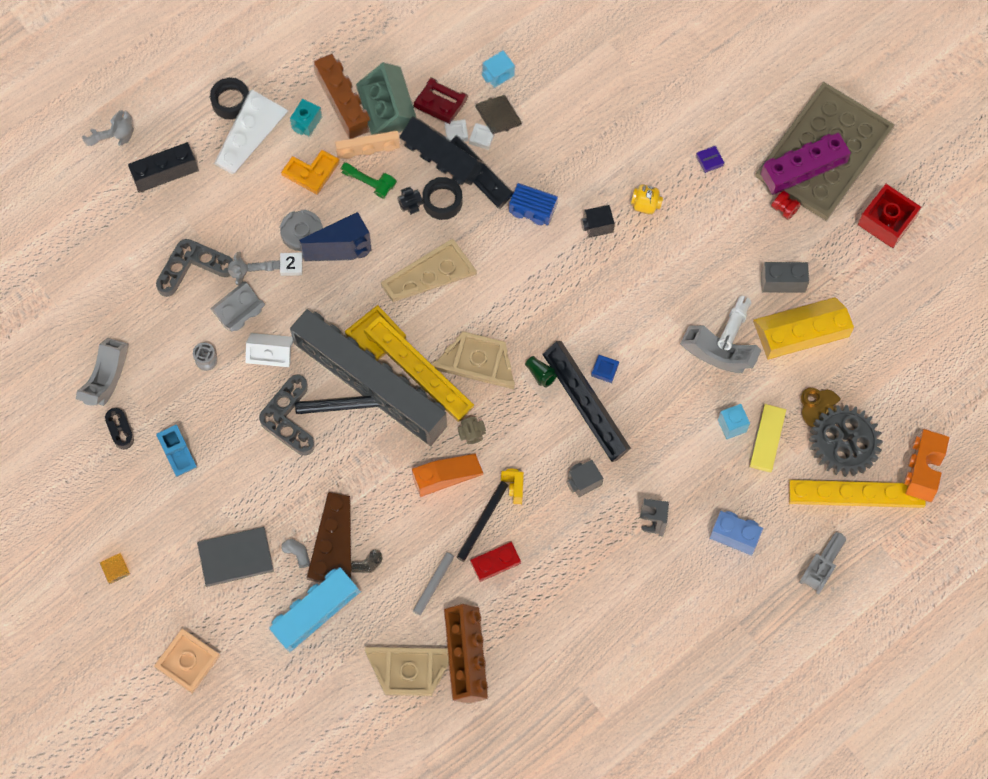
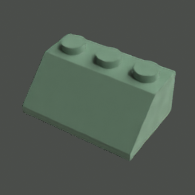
M382 62L356 83L363 110L366 109L370 117L368 126L371 135L392 131L401 132L405 129L412 116L416 117L400 66Z

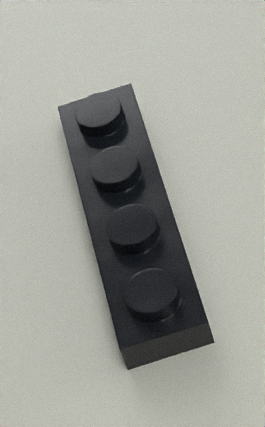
M458 135L451 140L485 163ZM486 163L473 182L499 209L514 194Z

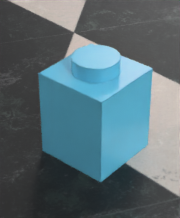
M742 404L721 411L718 417L719 425L726 440L746 433L750 425Z

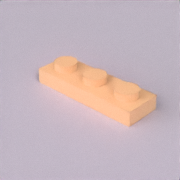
M398 131L335 142L339 159H350L363 154L372 155L379 151L389 152L400 148Z

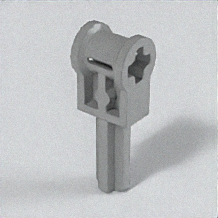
M834 533L821 556L815 555L799 582L815 589L818 595L837 566L833 564V561L846 542V537L842 533Z

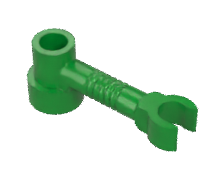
M344 162L340 168L342 174L375 188L374 194L382 199H385L390 189L393 190L397 183V180L387 173H383L379 180H376L358 171L347 162Z

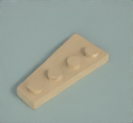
M452 238L382 281L381 287L391 301L396 302L477 274V270Z

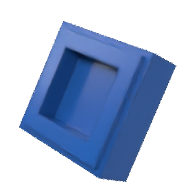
M598 355L591 377L612 384L619 361Z

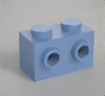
M720 511L709 539L752 556L763 528L755 521H745L738 518L733 512Z

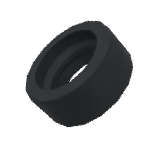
M231 77L220 79L211 88L209 96L213 111L224 119H236L249 93L246 84L237 78ZM228 90H237L243 96L242 101L233 107L220 105L218 97Z
M437 177L430 180L422 192L423 207L426 213L438 220H448L455 217L463 205L460 185L447 177ZM439 189H447L454 193L455 202L447 208H438L432 205L430 201L431 194Z

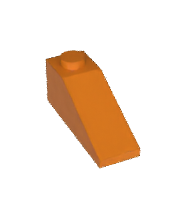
M476 453L432 461L412 469L413 480L420 497L483 475Z

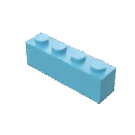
M341 568L331 570L325 576L326 580L320 585L315 584L312 586L305 598L293 602L289 607L290 610L285 615L280 614L272 621L273 625L269 629L289 652L293 651L361 593Z

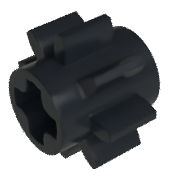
M410 186L402 189L401 196L397 197L401 210L403 212L408 211L410 215L419 212V206L423 204L419 190L413 191Z

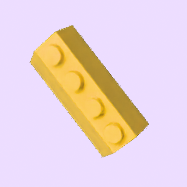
M836 297L753 320L767 360L848 338L854 329L847 307Z

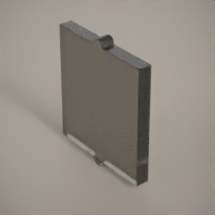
M505 95L495 98L489 97L488 100L476 103L475 105L492 134L502 131L508 132L510 129L522 125V121Z

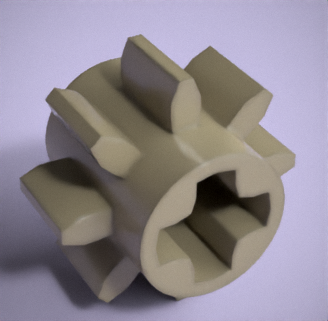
M470 417L461 421L462 426L458 427L461 441L466 439L467 444H475L483 440L482 435L486 434L483 420L478 422L476 417Z

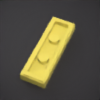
M764 405L750 468L772 472L787 409Z

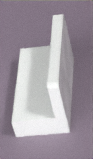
M250 333L246 342L245 363L289 367L291 364L293 338L290 336Z

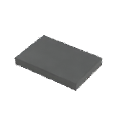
M264 527L197 542L206 587L274 572Z

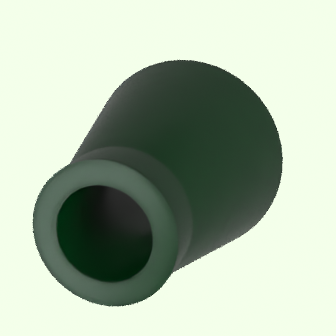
M535 356L530 357L526 361L525 366L529 369L539 386L549 387L556 380L555 370L538 360Z

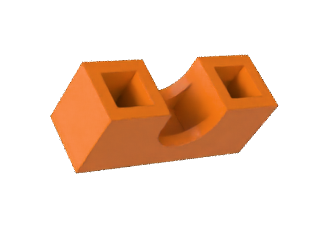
M923 429L920 437H915L912 449L916 451L915 454H911L908 467H911V472H907L904 480V485H907L906 495L928 502L933 501L939 488L942 472L931 469L927 464L940 467L947 452L949 436Z

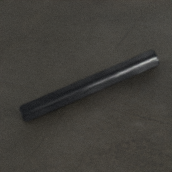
M371 396L296 402L295 412L296 414L373 408L381 407V405L374 401Z

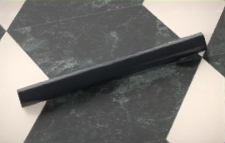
M503 481L499 483L457 555V559L464 562L508 488L509 485Z

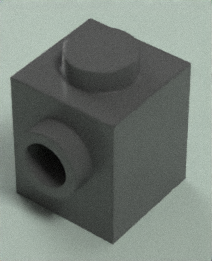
M590 460L583 465L578 463L570 468L567 485L572 493L576 492L578 497H581L602 486L604 478L593 460Z

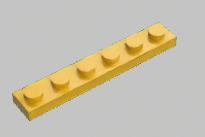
M380 315L364 330V333L436 402L440 403L457 422H460L474 408V404Z
M789 481V504L924 508L926 501L906 495L907 485H904V483Z

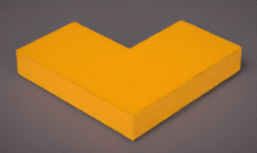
M324 150L319 152L311 165L292 156L281 171V175L318 195L339 165L340 159Z

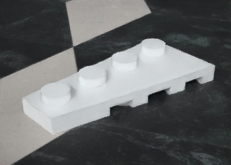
M250 90L214 164L234 174L288 110L256 91Z

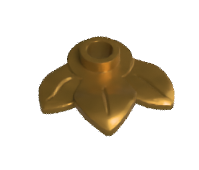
M805 389L801 394V403L804 406L801 412L802 418L808 426L814 427L813 423L816 419L820 420V414H826L828 408L834 411L833 405H836L841 398L832 390ZM808 397H814L815 402H810Z

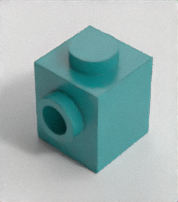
M302 98L290 117L291 128L297 134H305L310 137L322 118L321 107Z

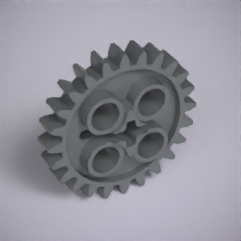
M837 405L834 411L828 408L826 414L821 413L819 416L820 420L816 419L813 423L816 427H812L810 430L814 434L809 438V441L814 442L810 450H817L813 457H821L822 460L819 465L826 463V471L834 468L835 475L842 471L843 476L846 477L850 471L853 476H856L858 470L863 474L866 471V467L870 469L873 466L872 462L878 460L877 454H880L882 449L877 446H880L883 441L877 438L882 432L875 431L878 423L871 424L870 421L873 417L865 418L864 410L858 414L856 406L852 411H849L848 405H845L843 410ZM845 423L852 424L854 430H849ZM826 432H831L835 439L828 438ZM856 443H863L865 445V449H860ZM837 452L845 453L846 459L840 458Z

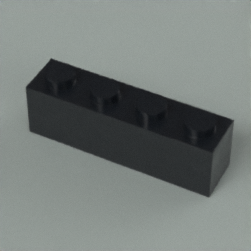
M412 116L399 137L405 141V147L413 152L415 150L421 152V158L429 163L434 161L437 164L436 168L445 174L449 172L454 175L452 179L460 185L464 183L472 185L485 165L475 156L414 116Z

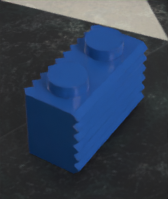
M517 183L509 203V212L516 218L522 219L525 217L537 225L545 224L549 226L558 204V196Z

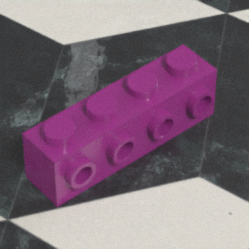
M839 132L833 135L827 134L819 141L806 143L801 149L796 151L790 150L778 159H769L763 165L761 176L772 195L847 163L851 152Z

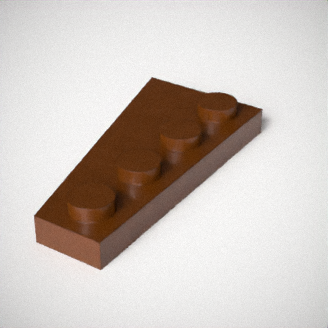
M332 492L327 494L307 574V580L320 583L326 580L325 576L331 570L339 568L351 579L350 496Z

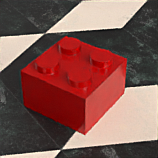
M886 183L862 213L858 226L891 248H894L915 221L922 207Z

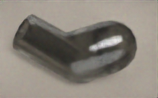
M374 549L364 561H352L351 572H374L382 562V553Z

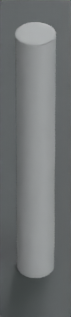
M446 552L413 610L415 614L421 616L454 558L452 554Z

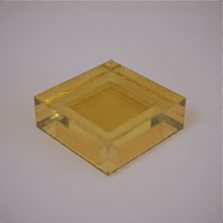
M121 553L99 562L109 584L131 575Z

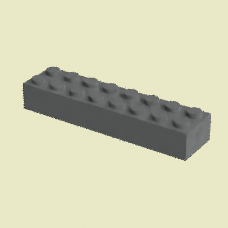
M306 309L291 326L290 331L294 345L362 396H371L374 401L381 405L378 408L430 447L447 428L446 410L440 403L431 402L427 399L428 396L421 389L415 390L410 386V382L405 377L396 376L392 373L393 370L386 363L380 364L375 360L376 357L370 351L360 349L354 339L350 337L345 338L335 325L331 324L329 326L325 323L324 318L319 313H312Z

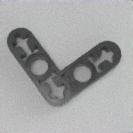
M183 239L177 244L156 281L157 290L162 296H172L177 291L191 264L218 276L230 277L228 268L222 270L221 265L229 264L233 259L193 240ZM188 246H189L190 249H191V252H190V251H187V252L185 253V255H184L183 248H184V249H187ZM203 254H210L212 256V259L207 263L200 261V257ZM179 263L183 267L181 271L173 272L171 271V266ZM169 281L171 287L163 289L162 284H167Z
M294 375L287 380L261 411L259 420L261 426L298 454L306 456L310 455L315 448L312 436L286 418L295 407V403L299 402L308 390L306 379L301 375ZM301 382L302 388H296L294 390L293 384H299ZM280 398H288L290 400L289 405L284 408L279 407L277 402ZM273 415L274 421L278 424L277 428L271 421L266 423L265 417ZM284 427H291L293 433L289 437H284L281 435V430ZM298 433L299 440H301L302 442L308 441V448L304 446L301 449L299 441L296 440Z

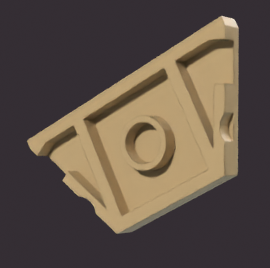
M463 331L456 338V341L446 348L444 354L432 363L441 372L513 390L515 387L506 342Z
M365 647V653L385 696H432L449 666L448 649Z

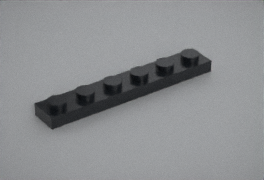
M556 341L542 355L550 367L555 370L560 383L611 462H615L627 453L631 447L563 342Z

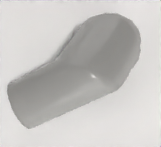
M287 539L282 544L281 548L284 553L296 555L299 568L310 566L307 550L303 544L294 539Z

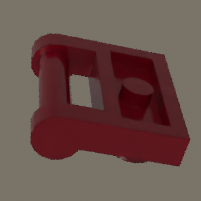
M430 77L424 89L415 99L413 107L450 124L465 105L468 94L450 89ZM435 90L439 93H442L456 100V102L454 103L444 97H441L433 93L432 91Z

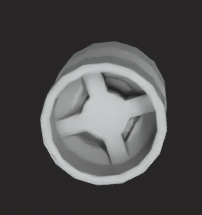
M205 342L195 346L193 357L197 367L203 371L213 369L217 364V356L213 346Z

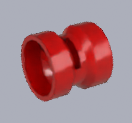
M784 190L776 197L771 207L776 211L781 210L783 217L789 220L799 210L801 203L796 199H790V194Z

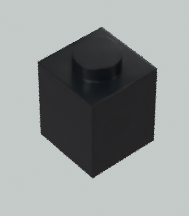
M610 205L584 210V218L581 219L583 231H587L589 238L614 233L615 222Z

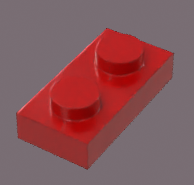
M509 542L471 559L470 563L479 582H482L520 565L521 560L513 543Z

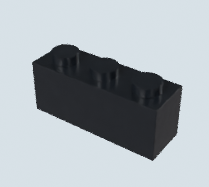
M188 142L128 164L138 193L198 171L196 160Z

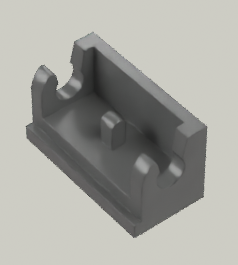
M644 499L640 518L653 522L651 527H641L644 532L659 534V536L663 537L667 526L669 502Z

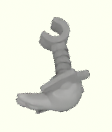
M120 110L110 120L112 124L111 129L101 132L91 129L92 135L90 137L83 135V141L87 146H92L99 140L114 136L120 139L118 142L119 146L128 143L134 131L130 114L127 111L123 112V110Z
M237 252L234 255V261L229 263L227 270L231 277L236 278V284L240 285L247 271H274V269H280V260L245 264L241 258V253Z

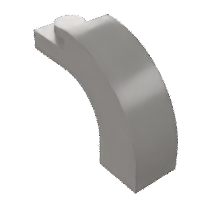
M704 325L689 326L680 343L687 351L700 360L719 369L734 373H743L744 369H753L762 351L757 345L732 344L730 350H724L727 343H724L721 349L718 346L720 338L715 336Z
M106 338L99 344L93 373L87 383L77 390V400L83 401L86 405L99 404L104 406L108 402L122 373L128 343Z

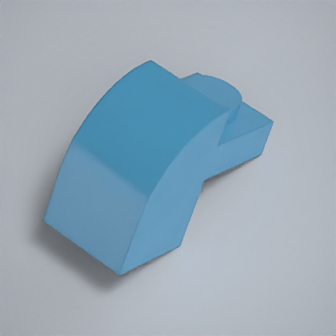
M177 424L156 434L176 477L197 468Z

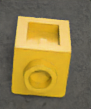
M509 468L506 471H501V481L511 482L509 496L514 497L513 504H522L524 472Z

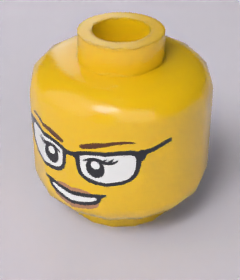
M641 184L638 188H634L630 204L633 205L635 211L652 215L656 209L661 208L663 197L660 196L658 188Z

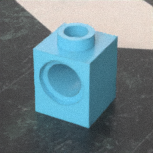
M501 51L483 62L481 74L487 83L490 82L495 88L515 76V65L507 54Z

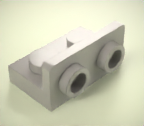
M244 281L210 309L224 328L232 332L241 329L245 325V321L250 317L257 316L262 311L261 308L265 306V303L258 299L248 283Z

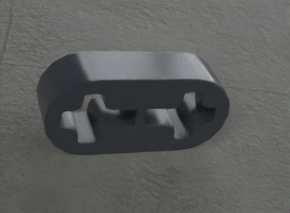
M119 408L108 410L105 414V422L114 444L119 449L125 450L130 448L134 443V436L124 412ZM117 415L120 423L117 427L114 421H112V416ZM121 431L126 436V442L124 443L120 440L119 432Z

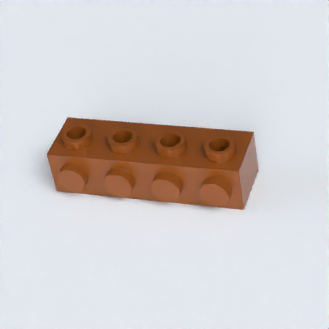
M333 53L313 61L315 74L348 138L353 139L368 133L370 117L366 109L362 110L360 106L361 100L357 92L353 93L350 78L344 76L341 61L339 59L336 60Z
M466 604L446 608L444 613L452 701L470 704L488 699V683L486 681V661L483 650L484 640L481 630L479 607Z

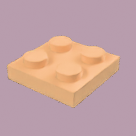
M181 629L154 667L193 694L219 659L220 654L184 629Z

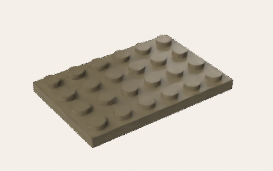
M823 82L765 162L772 158L778 159L790 150L796 151L801 149L806 143H815L827 134L833 135L839 132L851 152L848 162L785 190L790 194V199L798 200L803 207L827 221L891 133L895 124ZM763 163L759 170L756 172L755 177L765 182L761 176V171L764 165Z

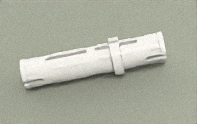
M740 296L735 308L730 311V319L718 341V346L721 349L724 343H727L724 350L731 349L741 324L747 318L746 313L751 305V300L748 297L745 303H743L745 296Z

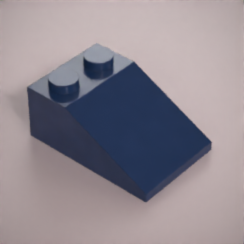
M358 212L299 240L304 261L354 260L356 258H363L372 251L370 232Z

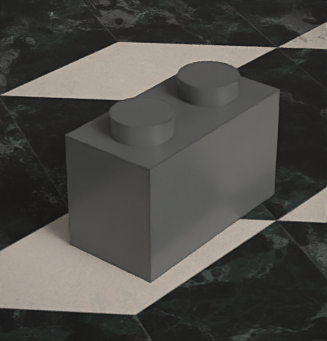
M764 262L761 271L762 293H805L809 284L808 262Z

